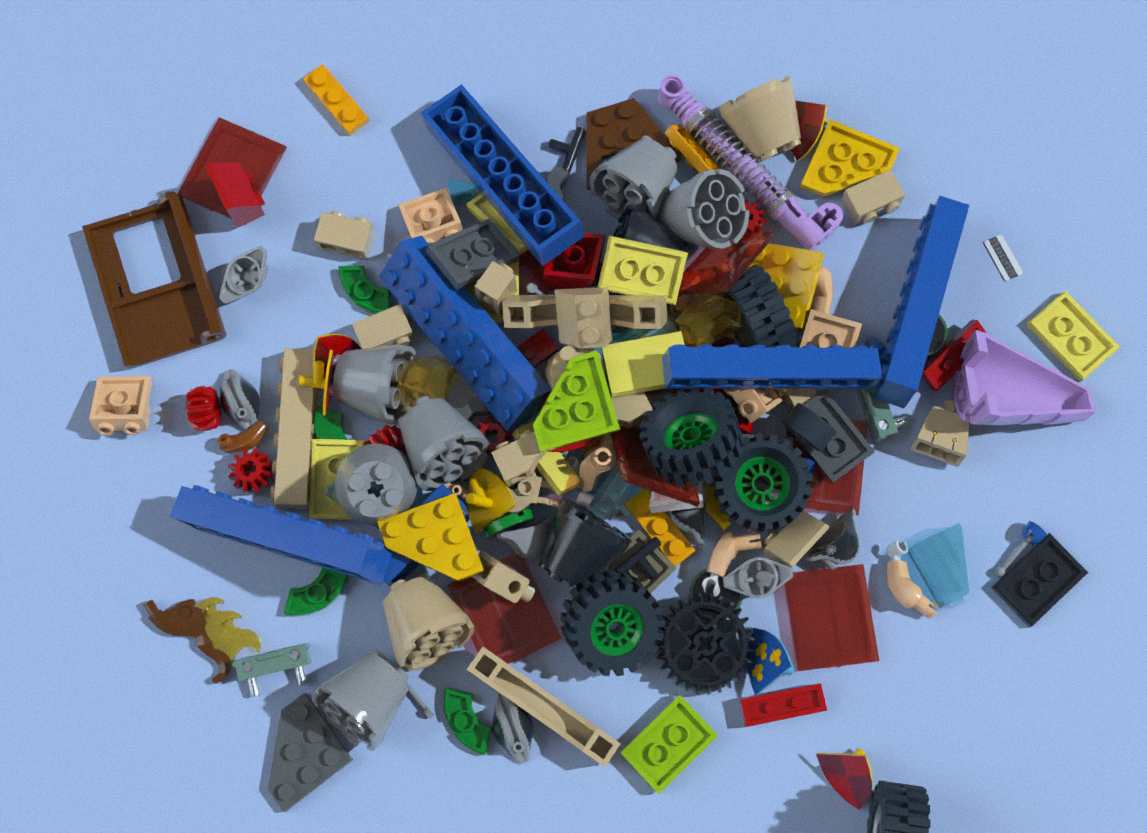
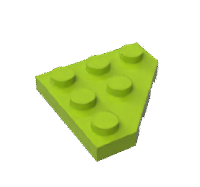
M597 350L570 358L543 409L533 423L540 453L620 430Z

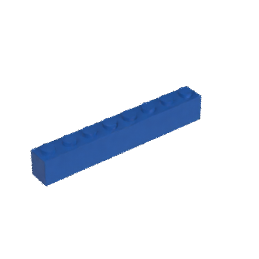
M677 344L668 347L662 357L665 389L873 388L883 378L878 348H867L865 345H858L853 348H842L840 345H832L827 348H817L815 345L791 348L790 345L739 347L732 344L724 347H713L712 345L704 344L698 347H686V345Z

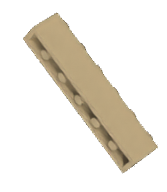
M284 348V357L279 359V371L283 373L282 382H278L277 395L278 398H281L280 408H276V423H279V433L274 435V448L277 449V459H273L272 473L276 475L275 485L271 486L270 491L271 501H274V505L279 509H309L311 439H315L314 421L317 409L318 388L299 386L300 375L313 377L314 349Z

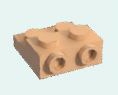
M447 188L398 204L410 238L422 235L428 244H432L463 230Z
M810 309L798 348L806 345H815L817 348H827L832 345H840L842 348H853L856 346L862 324Z
M98 377L89 417L94 431L104 436L112 435L113 431H124L128 435H137L140 431H147L151 414V407L149 405L153 383L151 377Z
M723 388L728 396L733 397L738 404L740 414L745 419H748L750 423L783 401L775 388Z

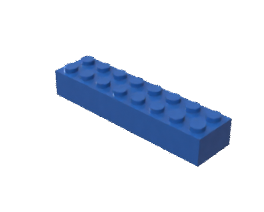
M462 84L421 112L428 131L542 266L585 236L578 217Z
M939 195L935 204L930 203L926 216L922 217L919 226L921 233L916 238L912 250L915 254L913 260L911 259L906 270L908 277L906 282L904 281L899 294L902 298L893 314L895 322L893 327H890L886 338L888 346L880 358L883 378L873 387V389H876L874 396L876 400L905 408L918 390L970 206L968 204Z
M422 235L399 242L379 278L506 431L528 422L552 389L464 286L458 290L453 287L426 253L429 244Z
M193 485L192 489L184 486L180 488L169 517L206 533L382 585L392 553L383 549L385 544L373 540L374 538L359 532L357 535L349 533V530L333 525V528L325 526V523L309 518V521L301 519V516L287 511L283 514L267 505L259 507L254 502L239 498V500L231 499L232 496L219 491H216L214 494L198 485Z

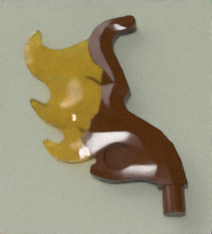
M218 597L207 598L198 607H195V599H188L167 611L159 610L153 600L146 602L143 606L149 614L148 619L157 628L173 636L194 637L197 640V647L218 664L219 673L212 678V682L215 684L220 683L229 675L232 668L231 662L243 648L253 646L256 652L260 653L261 641L259 636L249 629L235 627L233 620L242 618L240 614L234 611L217 610L216 605L224 604L225 602Z

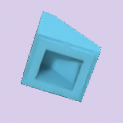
M447 178L453 205L471 201L477 196L474 184Z

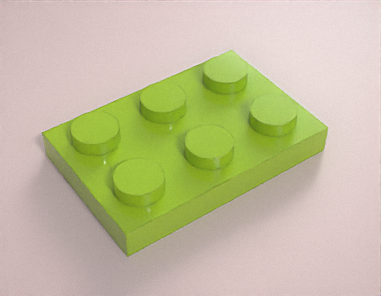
M679 695L620 754L657 794H660L718 737V734Z

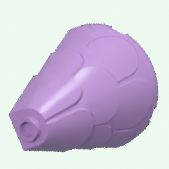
M975 330L965 344L960 358L964 359L961 365V371L955 372L953 387L955 408L963 421L974 425H1026L1035 423L1052 425L1085 421L1096 412L1090 389L1059 371L1048 368L991 335Z

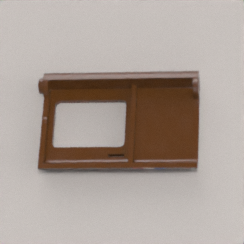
M166 192L161 195L157 204L82 226L125 367H138L220 341L226 337L224 324L183 197L180 194ZM162 219L181 277L175 282L139 293H132L114 234L129 227Z

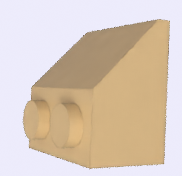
M608 287L555 290L560 343L569 346L573 345L576 348L607 347L613 340Z
M802 511L779 534L772 532L763 542L766 547L762 553L770 560L792 568L829 529V526L807 512Z

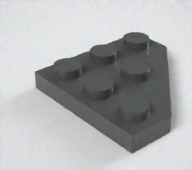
M303 693L283 708L280 715L268 790L283 812H287L353 761V758L306 693Z

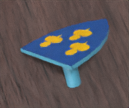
M753 628L751 638H755V641L749 643L748 647L754 649L755 652L747 654V657L752 660V663H747L753 692L755 696H758L783 674L792 675L794 666L784 644L777 636L767 630Z

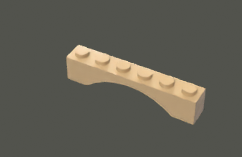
M511 295L502 302L504 328H534L558 325L555 295ZM609 295L611 325L633 329H661L667 322L666 295Z
M644 392L613 398L611 396L620 427L631 428L641 423V421H645L644 415L647 410L653 412ZM534 429L522 433L520 439L512 443L506 441L495 447L496 450L491 453L507 487L532 476L537 464L547 451L540 453Z
M482 647L467 668L473 675L524 709L602 766L606 767L621 743L486 648Z

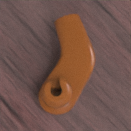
M258 420L252 427L241 434L220 435L218 438L219 447L225 453L242 452L243 449L251 450L258 445L269 428Z

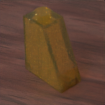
M700 290L675 321L676 332H682L686 347L710 345L741 328L740 308L736 302Z
M438 356L412 359L409 361L399 385L414 402L424 396H428L430 399H445L457 371L448 360Z

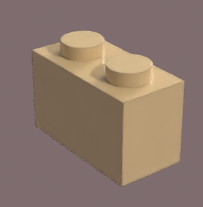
M890 169L846 189L841 200L853 223L857 225L861 222L864 224L870 223L878 217L877 215L885 211L887 214L900 208L905 194Z
M335 211L330 213L322 212L314 242L320 250L367 260L375 231L372 223L365 218L355 217V219H351Z
M492 261L475 285L478 303L500 317L503 312L502 302L509 296L517 293L515 274H513L514 271L504 263L499 265Z
M401 304L352 323L362 349L397 344L409 345L410 341L415 339Z

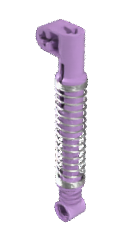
M667 75L662 79L657 95V101L660 106L673 110L672 112L677 114V117L683 122L685 131L690 135L696 133L694 140L703 137L699 145H704L708 142L705 151L713 148L714 150L711 152L710 157L719 154L716 162L725 160L721 168H725L728 165L731 166L728 172L732 173L745 186V191L749 190L751 192L749 197L754 196L756 198L755 202L762 204L760 208L765 207L767 209L766 214L773 221H779L806 250H815L834 234L843 219V212L838 205L825 203L808 215L797 204V198L793 193L788 191L787 187L782 188V182H776V176H770L771 170H765L764 164L759 165L760 159H754L751 156L753 154L748 153V151H746L745 155L741 152L743 149H747V147H743L742 141L737 142V136H732V130H726V125L721 124V119H715V113L705 104L697 103V100L685 89V82L681 77ZM718 120V126H716L713 122ZM724 126L723 132L719 129V127ZM730 132L729 137H727L724 133ZM731 138H736L734 143L730 140ZM741 143V146L738 149L735 145ZM822 220L826 221L823 228L819 226Z

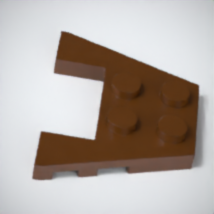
M634 98L586 112L587 190L591 189V174L603 163V159L613 157L643 136H649L662 146L670 147L676 153L675 162L681 161L680 153L670 144L666 136Z

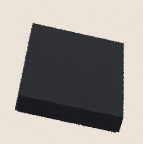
M1048 533L1040 543L1036 544L991 588L1030 628L1088 572Z

